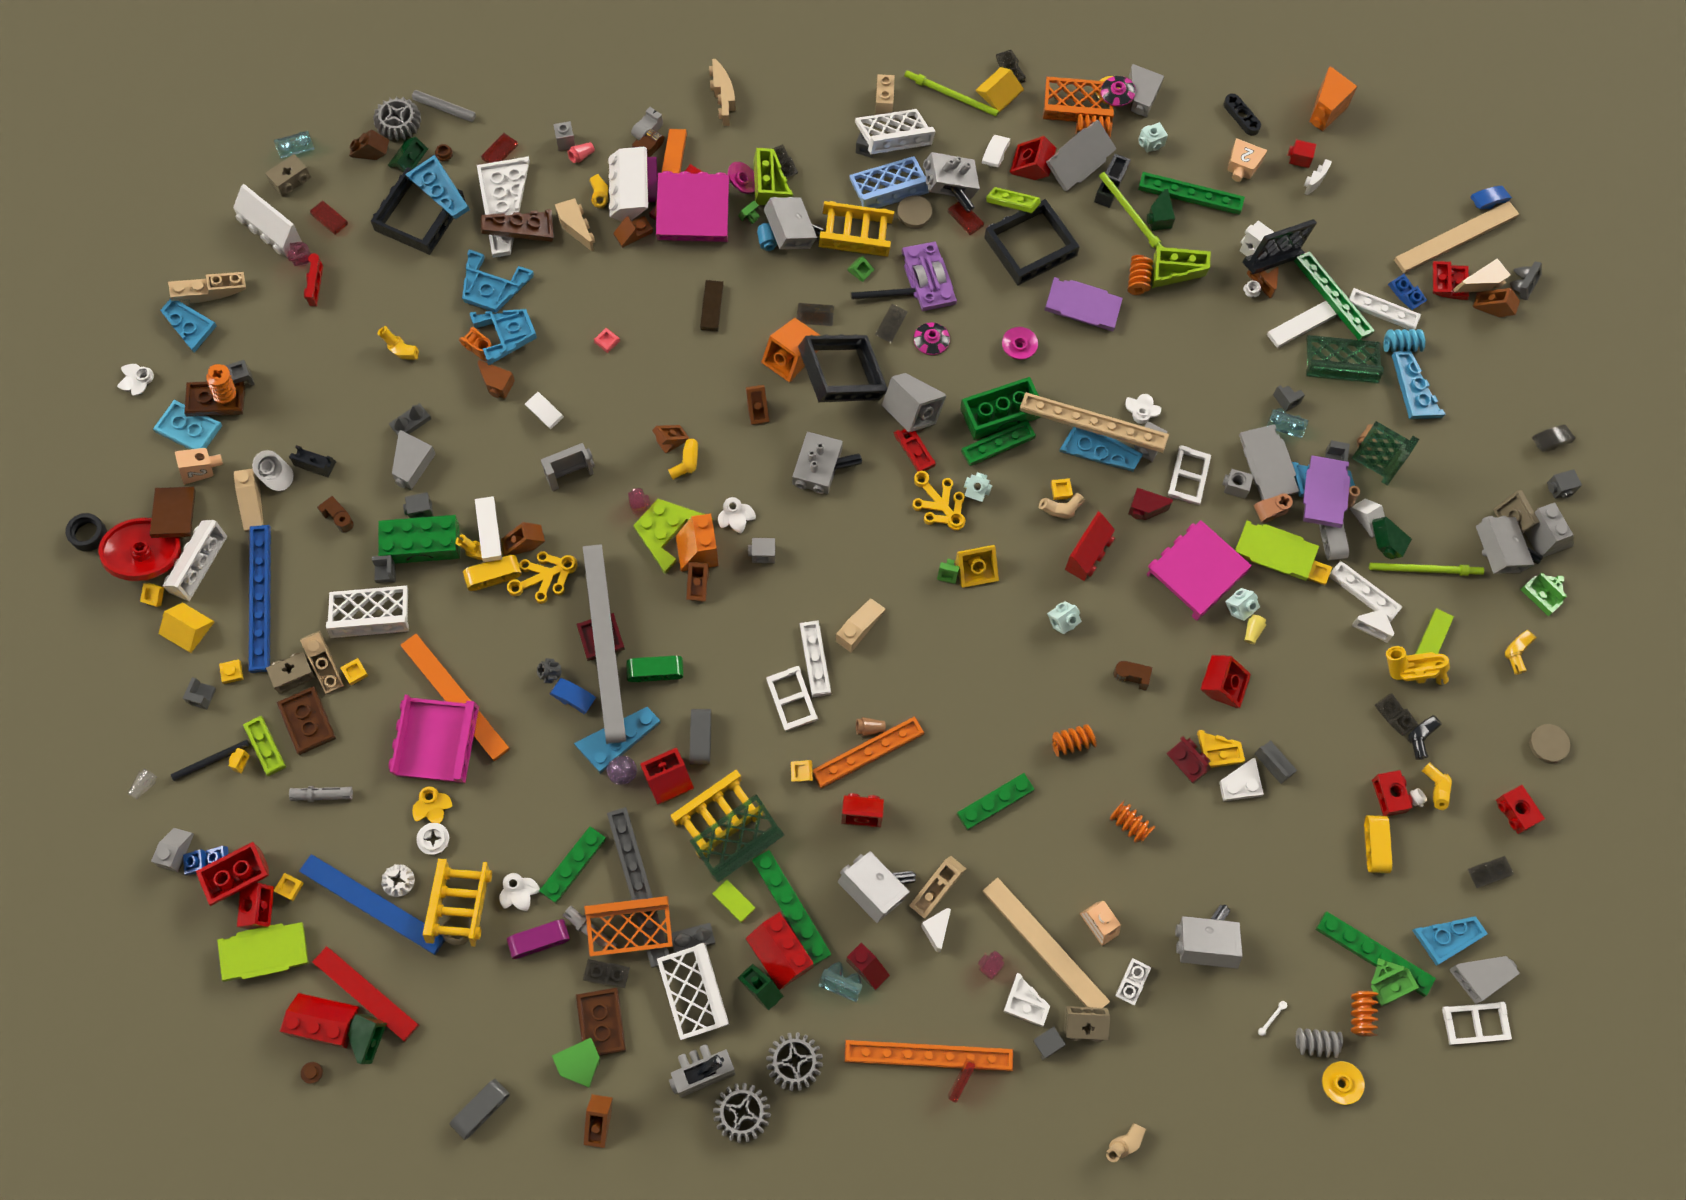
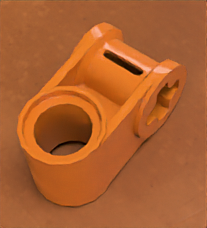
M471 327L464 337L459 338L460 343L467 350L474 353L480 359L486 360L482 349L491 347L492 344L476 328Z

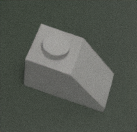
M173 828L159 842L151 862L158 867L179 872L183 862V855L186 854L194 834Z

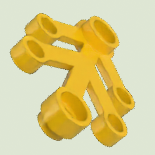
M918 471L914 476L915 485L922 487L934 502L916 498L912 504L915 511H921L922 509L943 511L946 515L941 516L927 512L924 515V522L927 525H932L936 522L947 524L952 530L962 529L966 522L965 517L961 514L965 495L962 492L954 494L953 501L955 507L953 512L948 506L953 481L950 478H945L942 481L943 493L941 498L929 484L928 473ZM923 479L925 482L921 483L918 480ZM948 482L951 485L945 486L944 483ZM960 496L962 497V499L957 500L956 497ZM915 503H920L921 506L917 507ZM930 516L933 520H927V517ZM953 520H958L959 523L954 524Z
M545 551L539 552L537 554L538 562L540 564L549 562L556 565L552 568L531 563L527 559L521 560L519 566L523 572L533 571L539 574L522 582L516 579L509 581L507 584L509 594L511 596H519L524 589L543 581L539 591L535 594L536 601L539 604H543L547 601L546 594L553 576L560 573L558 582L553 585V592L557 596L563 595L565 592L564 584L568 574L575 572L578 567L575 557L566 555L558 558L548 555ZM541 556H546V559H540ZM567 563H571V564H572L571 567H568V568L565 567V565H566ZM523 564H529L527 568L522 567ZM515 587L519 588V590L516 592L512 591ZM561 587L562 590L558 592L556 588ZM540 595H544L543 599H538Z

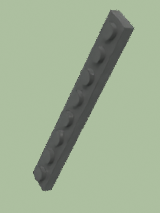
M627 808L607 813L631 899L653 898ZM652 911L645 912V913L649 916ZM656 911L651 918L661 925ZM636 913L640 927L647 917L642 913ZM648 920L642 930L649 936H652L658 926L651 920ZM660 929L653 939L659 944L666 943L663 931ZM642 933L645 944L649 938ZM651 940L648 945H654L655 943ZM667 947L646 950L651 968L659 966L657 958L669 955ZM671 959L663 961V965L671 963Z

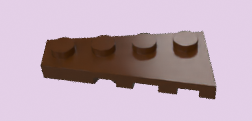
M547 209L545 212L535 210L526 214H521L520 212H513L512 215H505L504 213L482 215L480 219L481 234L552 242L554 238L551 209Z

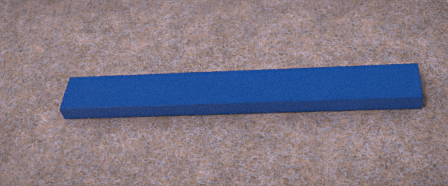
M269 525L250 526V673L267 672L266 667L270 666L271 527Z
M312 854L299 870L303 875L436 955L445 941L442 935L439 934V936L435 937L434 944L426 943L423 937L425 923Z

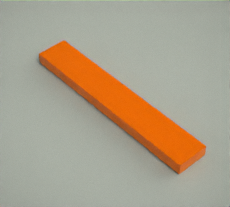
M669 129L662 172H681L687 137L686 129ZM657 201L655 207V217L657 216Z
M914 716L813 769V776L820 789L923 736L924 731Z

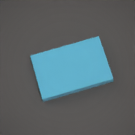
M173 400L153 430L190 450L207 448L223 425L208 416L186 417L184 414L185 405Z

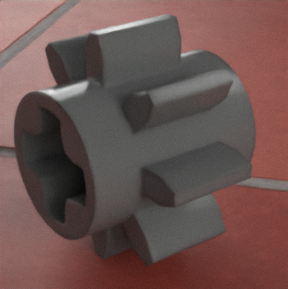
M546 658L545 661L539 663L537 675L540 679L544 680V683H553V680H557L561 675V666L554 659Z

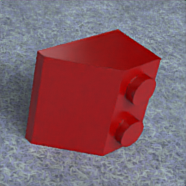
M1045 136L1018 144L1010 173L1032 180L1048 177L1050 168L1046 161L1055 155L1057 148Z
M1212 655L1200 690L1210 699L1240 708L1251 674L1232 656Z
M850 793L848 796L844 795L841 824L881 828L884 799H880L879 796L870 795L868 798L860 797L859 794Z

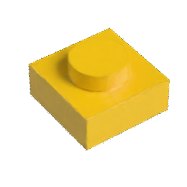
M1070 478L1051 480L1053 500L1072 498Z
M1314 561L1307 579L1325 586L1332 567Z
M143 583L140 602L155 607L161 606L164 587Z
M358 658L341 667L351 686L368 677Z
M239 659L219 664L223 684L244 680L242 665Z
M237 748L231 754L228 766L233 771L241 774L250 755L245 750Z
M811 760L791 762V782L813 781Z
M284 873L274 892L294 901L304 883Z

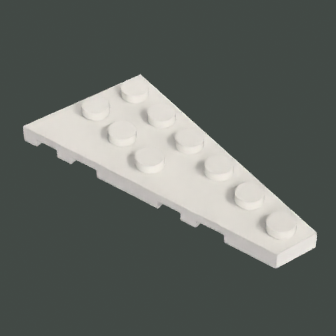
M529 157L477 165L485 215L500 213L512 215L513 212H520L530 163ZM489 235L493 258L511 255L513 237Z

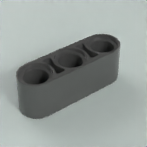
M691 709L690 765H710L711 709Z
M493 1079L452 1119L450 1126L463 1140L468 1139L507 1100L510 1093L496 1079Z

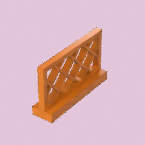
M1046 77L1043 119L1077 122L1078 115L1082 114L1083 119L1086 115H1089L1091 120L1092 116L1095 115L1097 120L1099 116H1102L1104 121L1106 117H1110V121H1112L1114 116L1113 106L1109 105V109H1102L1099 104L1104 101L1103 98L1095 102L1091 97L1096 92L1101 96L1100 89L1105 81ZM1049 83H1057L1060 87L1053 91ZM1073 84L1077 89L1070 92L1066 86ZM1091 86L1094 90L1088 94L1083 88ZM1061 90L1068 95L1064 99L1057 95ZM1078 91L1085 96L1080 101L1074 96ZM1053 96L1059 102L1056 105L1048 104V100ZM1071 98L1076 104L1068 106L1065 101ZM1087 99L1093 104L1090 108L1082 104Z
M668 896L584 906L590 957L673 947ZM657 910H665L666 918L661 925L651 918ZM652 911L649 916L645 913V912ZM635 913H642L647 917L640 928L631 921ZM624 914H631V915H630L629 918H627ZM616 915H621L626 919V922L619 930L610 923ZM611 916L608 921L605 918H603ZM591 918H601L606 922L599 932L592 928ZM648 920H651L658 926L652 936H649L642 930ZM628 922L638 929L631 939L621 932ZM665 922L667 930L662 927L665 924ZM607 925L617 931L610 942L601 935ZM660 929L667 933L668 943L659 944L653 939ZM639 932H642L649 938L644 946H638L633 942V939ZM619 934L628 940V943L621 949L612 944ZM599 936L608 944L602 951L594 952L593 943ZM651 940L655 943L654 945H648V944L650 943ZM630 943L635 946L627 948ZM609 946L614 948L613 950H607Z

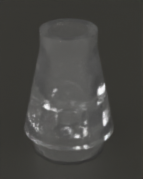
M144 768L142 772H138L127 793L133 798L138 799L156 783L155 780L158 777Z

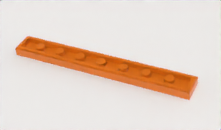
M414 634L400 645L445 701L457 703L471 701L417 634ZM478 710L474 737L492 760L496 761L509 751L510 748Z
M846 1040L845 1062L1013 1071V1049Z

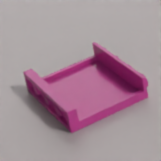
M663 171L658 173L657 240L728 242L729 175L722 172L716 174H708L707 172L691 174L687 171L680 173Z
M1202 520L1196 525L1192 523L1186 530L1187 533L1184 536L1180 535L1173 542L1175 545L1172 548L1167 547L1161 553L1162 557L1159 560L1154 559L1149 564V571L1147 573L1148 577L1153 574L1193 611L1192 617L1196 621L1220 600L1252 566Z
M405 694L404 700L400 703L401 716L396 724L397 737L393 740L392 745L394 750L393 758L389 760L390 772L399 777L466 783L479 706L474 701L457 703L411 698Z

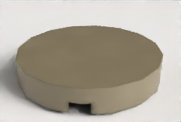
M908 196L900 201L897 216L899 221L907 225V227L921 228L931 219L932 207L930 202L921 196Z
M1543 724L1537 727L1531 733L1529 739L1532 753L1535 757L1547 763H1557L1564 759L1570 751L1569 737L1564 730L1556 725Z

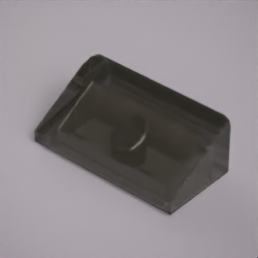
M798 304L797 319L802 323L825 326L833 325V305Z

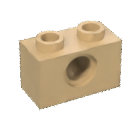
M877 75L875 115L893 112L895 75Z

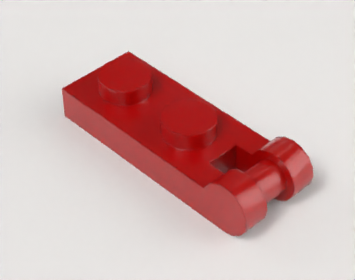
M312 253L308 256L311 265L309 273L306 274L307 288L304 289V299L307 300L309 306L317 307L323 265L319 256Z
M906 429L893 432L896 440L904 449L917 472L927 471L935 467L934 459L916 431L908 432Z

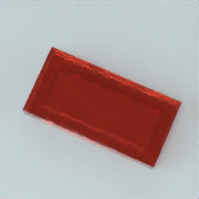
M503 133L481 155L482 160L487 163L503 161L518 146L517 141Z
M323 200L310 210L311 215L334 235L348 225L347 220Z
M959 201L948 208V213L969 235H972L984 226V222L973 211L966 212Z
M966 1059L948 1094L949 1100L955 1103L958 1101L976 1066L974 1061Z

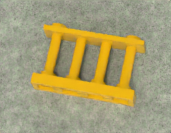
M824 201L822 214L828 215L826 232L820 231L818 247L889 256L891 241H886L885 238L887 223L892 224L894 211ZM835 216L845 217L843 234L833 233ZM852 218L863 220L861 237L850 235ZM870 221L880 222L878 239L868 238Z
M734 770L670 815L675 826L679 824L684 825L700 847L696 850L698 858L702 856L707 857L714 851L713 848L751 821L756 822L763 817L765 812L764 806L761 804L756 808L739 786L741 775L737 770ZM729 789L734 791L749 812L740 820L723 798V793ZM712 801L718 803L733 824L724 831L706 809L707 805ZM696 812L702 815L716 835L707 843L690 821L691 816Z
M438 859L423 930V937L426 943L434 944L435 937L440 934L469 937L471 947L476 946L477 939L480 940L481 927L479 925L487 883L491 882L492 870H489L487 862H483L481 871L451 869L447 859ZM450 878L480 880L478 890L448 888L446 882ZM447 896L476 898L474 909L444 907L442 902L443 898ZM443 915L472 917L471 928L440 926L438 924L439 917Z

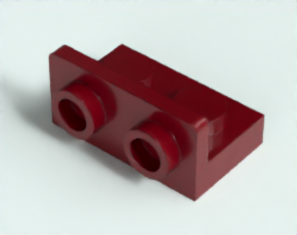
M1182 736L1180 738L1181 741L1166 754L1194 784L1211 770L1208 764L1211 761L1203 752L1199 754L1195 750L1197 745L1190 738L1186 740Z

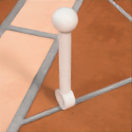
M1285 1001L1279 1002L1278 1009L1270 1017V1019L1263 1026V1028L1258 1029V1034L1260 1036H1264L1266 1034L1267 1028L1271 1025V1023L1278 1016L1281 1010L1287 1008V1003Z

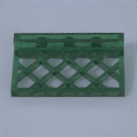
M1307 335L1308 367L1306 369V376L1379 383L1384 372L1383 366H1381L1379 342ZM1312 342H1318L1321 346L1317 349L1312 345ZM1336 344L1339 348L1334 350L1329 345ZM1347 346H1354L1357 350L1352 352ZM1324 348L1331 353L1327 357L1320 352ZM1365 348H1374L1375 352L1371 354ZM1343 350L1349 356L1343 358L1339 352ZM1361 352L1367 358L1362 360L1357 356V354ZM1314 355H1317V356L1320 357L1322 360H1315V359H1312V357H1313ZM1334 356L1340 362L1331 361L1330 359ZM1353 358L1358 364L1349 363L1348 360ZM1371 360L1376 365H1368L1366 362Z
M1375 421L1352 459L1383 476L1384 478L1381 482L1388 486L1415 448L1419 439L1412 436L1408 440Z
M755 794L692 838L690 843L710 871L713 879L720 882L783 837L784 833L777 826L758 795ZM754 801L759 806L758 815L747 813L749 805ZM736 814L743 815L741 827L731 825L732 817ZM747 816L757 818L755 829L745 828ZM760 818L767 819L771 824V827L766 831L758 830ZM717 827H727L725 838L714 837ZM730 828L740 829L738 841L728 839ZM744 830L754 832L753 840L749 843L742 842ZM702 838H709L708 850L700 849L696 842ZM713 839L724 841L722 853L711 851ZM727 842L738 843L735 853H725ZM710 854L721 855L720 863L715 867H712L709 863Z

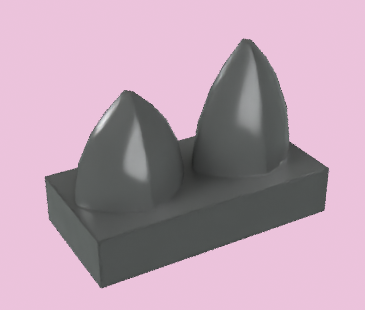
M1535 261L1532 267L1524 266L1514 269L1517 275L1524 278L1510 282L1511 287L1515 291L1520 292V299L1528 300L1542 275L1541 262Z
M418 403L417 405H412L411 409L390 422L389 425L397 436L400 430L410 434L431 420V417L422 405Z
M710 923L672 932L675 953L701 943H705L706 946L715 944Z

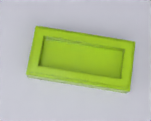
M728 880L712 893L740 923L756 909Z

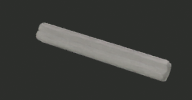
M414 90L412 93L413 100L473 122L476 117L474 111L418 90Z

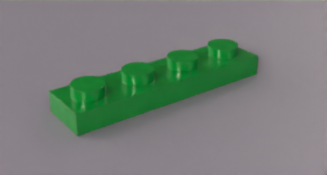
M1027 420L963 447L961 452L968 465L972 466L1035 439L1036 434Z
M1022 773L958 811L957 816L968 831L1032 793L1035 789L1025 773Z
M589 826L539 890L540 893L557 904L606 841V837Z

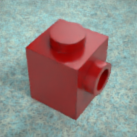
M1296 139L1294 145H1290L1287 156H1290L1289 164L1309 168L1314 158L1316 144Z

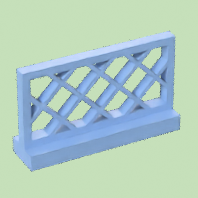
M915 156L849 175L850 181L862 203V207L879 208L900 202L908 196H920L929 193L926 176ZM911 163L914 165L913 169L905 167V165ZM890 169L898 170L896 174L888 172ZM901 172H906V173H909V175H908V177L906 178V177L900 176V173H901ZM878 173L882 176L880 177V179L872 177L873 174ZM913 175L920 177L913 180L911 179ZM885 176L893 178L891 183L883 180ZM862 178L865 179V181L862 184L856 182V179ZM896 180L903 182L900 184H894ZM869 181L877 183L875 187L867 185ZM880 184L887 186L886 188L878 189ZM864 189L871 191L870 193L862 194Z

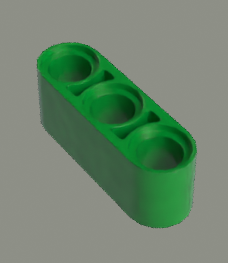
M681 656L631 658L626 661L627 681L678 680L684 677L683 658Z

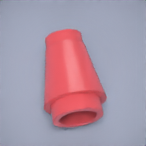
M591 142L572 146L568 150V156L573 163H580L595 152V148Z

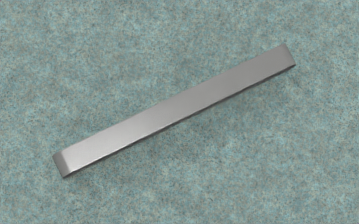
M602 544L583 546L606 744L626 742Z

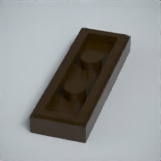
M706 280L700 330H719L724 281Z

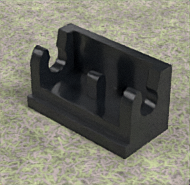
M296 445L297 453H291L289 456L293 465L329 478L336 460L330 456L325 457L304 450L301 446Z

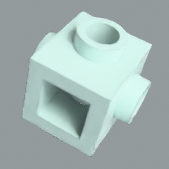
M1160 122L1151 126H1145L1141 130L1139 144L1147 153L1156 151L1165 146L1168 134Z
M977 472L976 475L972 474L971 478L967 477L964 488H967L965 496L983 502L985 495L989 496L992 488L987 475ZM976 483L981 484V488L979 490L975 488Z
M1243 588L1237 590L1225 601L1231 616L1243 621L1260 608L1257 595L1253 591Z
M1066 601L1058 604L1056 608L1047 613L1053 629L1062 634L1073 630L1082 622L1077 606L1071 605Z

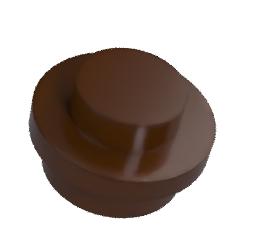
M441 144L437 146L435 156L439 161H448L452 158L453 152L448 145Z
M308 1062L301 1069V1078L308 1084L318 1082L323 1074L321 1065L316 1062Z

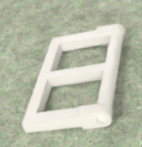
M1179 446L1168 496L1200 505L1211 455L1186 446ZM1183 454L1204 460L1201 475L1180 469ZM1178 475L1199 481L1196 497L1175 491Z
M799 666L766 677L785 732L818 720ZM796 674L802 692L779 700L773 682ZM805 698L811 715L787 723L781 706Z
M1505 1002L1442 1007L1449 1045L1512 1039ZM1498 1009L1503 1035L1483 1036L1478 1010ZM1471 1011L1476 1037L1456 1039L1451 1012Z

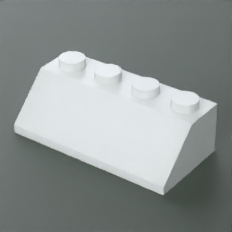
M646 147L618 149L609 157L610 217L621 222L627 216L632 221L648 208Z
M245 184L241 186L233 207L237 214L235 216L241 224H247L252 233H258L260 238L266 244L270 243L278 254L282 253L288 258L303 244L294 224Z
M201 521L200 525L194 529L191 540L186 543L182 555L175 561L173 570L164 580L163 587L168 593L187 601L191 600L228 537L217 521Z

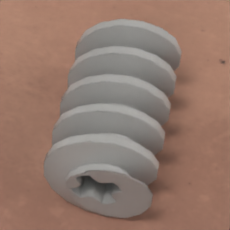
M1298 1028L1295 1042L1296 1047L1300 1049L1301 1055H1304L1307 1049L1309 1056H1312L1314 1050H1316L1318 1057H1321L1322 1051H1325L1326 1058H1329L1330 1053L1333 1052L1334 1058L1337 1059L1342 1050L1343 1036L1342 1032L1336 1034L1335 1031H1330L1328 1034L1326 1030L1319 1032V1030L1314 1029L1311 1032L1308 1028L1304 1031Z

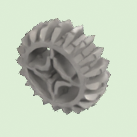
M396 96L392 100L389 97V101L383 100V105L378 104V109H375V115H373L375 128H377L380 135L389 138L391 141L394 138L397 141L400 138L405 140L407 136L412 138V133H417V129L420 128V111L417 105L412 103L410 99L406 100L404 97L399 99Z
M799 1032L796 1033V1039H792L791 1033H788V1040L786 1041L783 1036H780L781 1044L777 1041L773 1042L777 1049L769 1048L768 1050L773 1056H767L766 1060L773 1063L768 1064L766 1067L769 1070L774 1069L769 1076L774 1077L777 1075L778 1077L774 1083L778 1084L782 1080V1089H785L786 1085L790 1084V1091H793V1085H797L798 1091H801V1083H804L805 1087L809 1088L810 1085L807 1080L810 1079L815 1083L816 1078L813 1074H821L816 1067H823L822 1062H817V1060L823 1058V1055L815 1054L820 1050V1047L812 1048L815 1040L812 1039L807 1043L808 1035L806 1034L802 1040L799 1039ZM795 1045L804 1047L810 1055L798 1054ZM789 1046V1056L777 1062L780 1052ZM792 1051L794 1052V1057L800 1059V1062L797 1064V1072L793 1064L790 1065L788 1063L792 1061ZM807 1062H812L810 1071L801 1077V1066L807 1064ZM778 1068L791 1069L795 1079L784 1076Z
M743 1083V1090H739L738 1084H734L736 1091L732 1092L731 1088L727 1087L726 1089L729 1093L727 1096L723 1092L720 1093V1096L724 1099L723 1102L720 1100L715 1101L721 1107L713 1109L714 1113H720V1116H715L713 1119L714 1121H721L716 1127L718 1130L723 1127L725 1128L722 1132L723 1136H726L728 1132L731 1133L729 1136L730 1141L736 1135L738 1143H741V1136H745L746 1142H750L748 1135L752 1134L753 1138L757 1139L758 1136L755 1131L758 1130L763 1134L764 1130L760 1127L761 1124L764 1126L769 1125V1122L763 1119L764 1117H771L770 1113L764 1112V1110L770 1109V1104L763 1105L767 1097L759 1098L762 1094L760 1089L753 1093L755 1090L754 1085L750 1087V1090H746L747 1084ZM745 1095V1099L739 1105L728 1103L736 1096ZM752 1098L760 1108L759 1116H756L749 1110ZM745 1106V1111L748 1112L749 1116L743 1115L739 1120L737 1117L739 1114L736 1113V1110H742ZM725 1109L735 1115L732 1128L725 1121ZM748 1120L756 1123L748 1130H738L744 1121Z

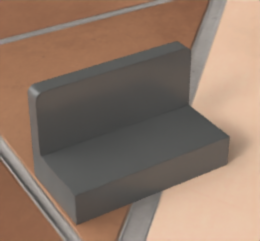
M1271 740L1255 752L1257 758L1280 784L1297 771Z

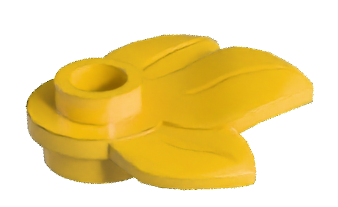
M425 787L419 793V800L413 805V818L417 822L427 817L431 823L440 824L444 818V809L451 808L452 801L447 794L439 793L434 787ZM427 795H433L431 800H426Z

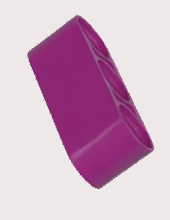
M647 157L648 203L657 201V157Z
M560 919L511 935L507 938V943L512 959H518L566 943L570 938L564 919Z

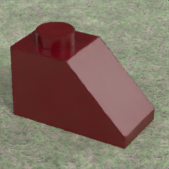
M1137 488L1128 515L1138 520H1148L1168 511L1173 499Z
M862 942L846 958V962L875 991L890 976L877 957Z

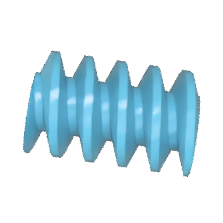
M1390 329L1384 337V351L1388 352L1389 347L1392 352H1395L1397 347L1398 351H1403L1404 347L1405 351H1410L1412 347V351L1416 352L1419 347V351L1423 352L1425 348V335L1421 329L1416 331L1414 329L1409 331L1407 329L1402 331L1400 329L1395 331Z

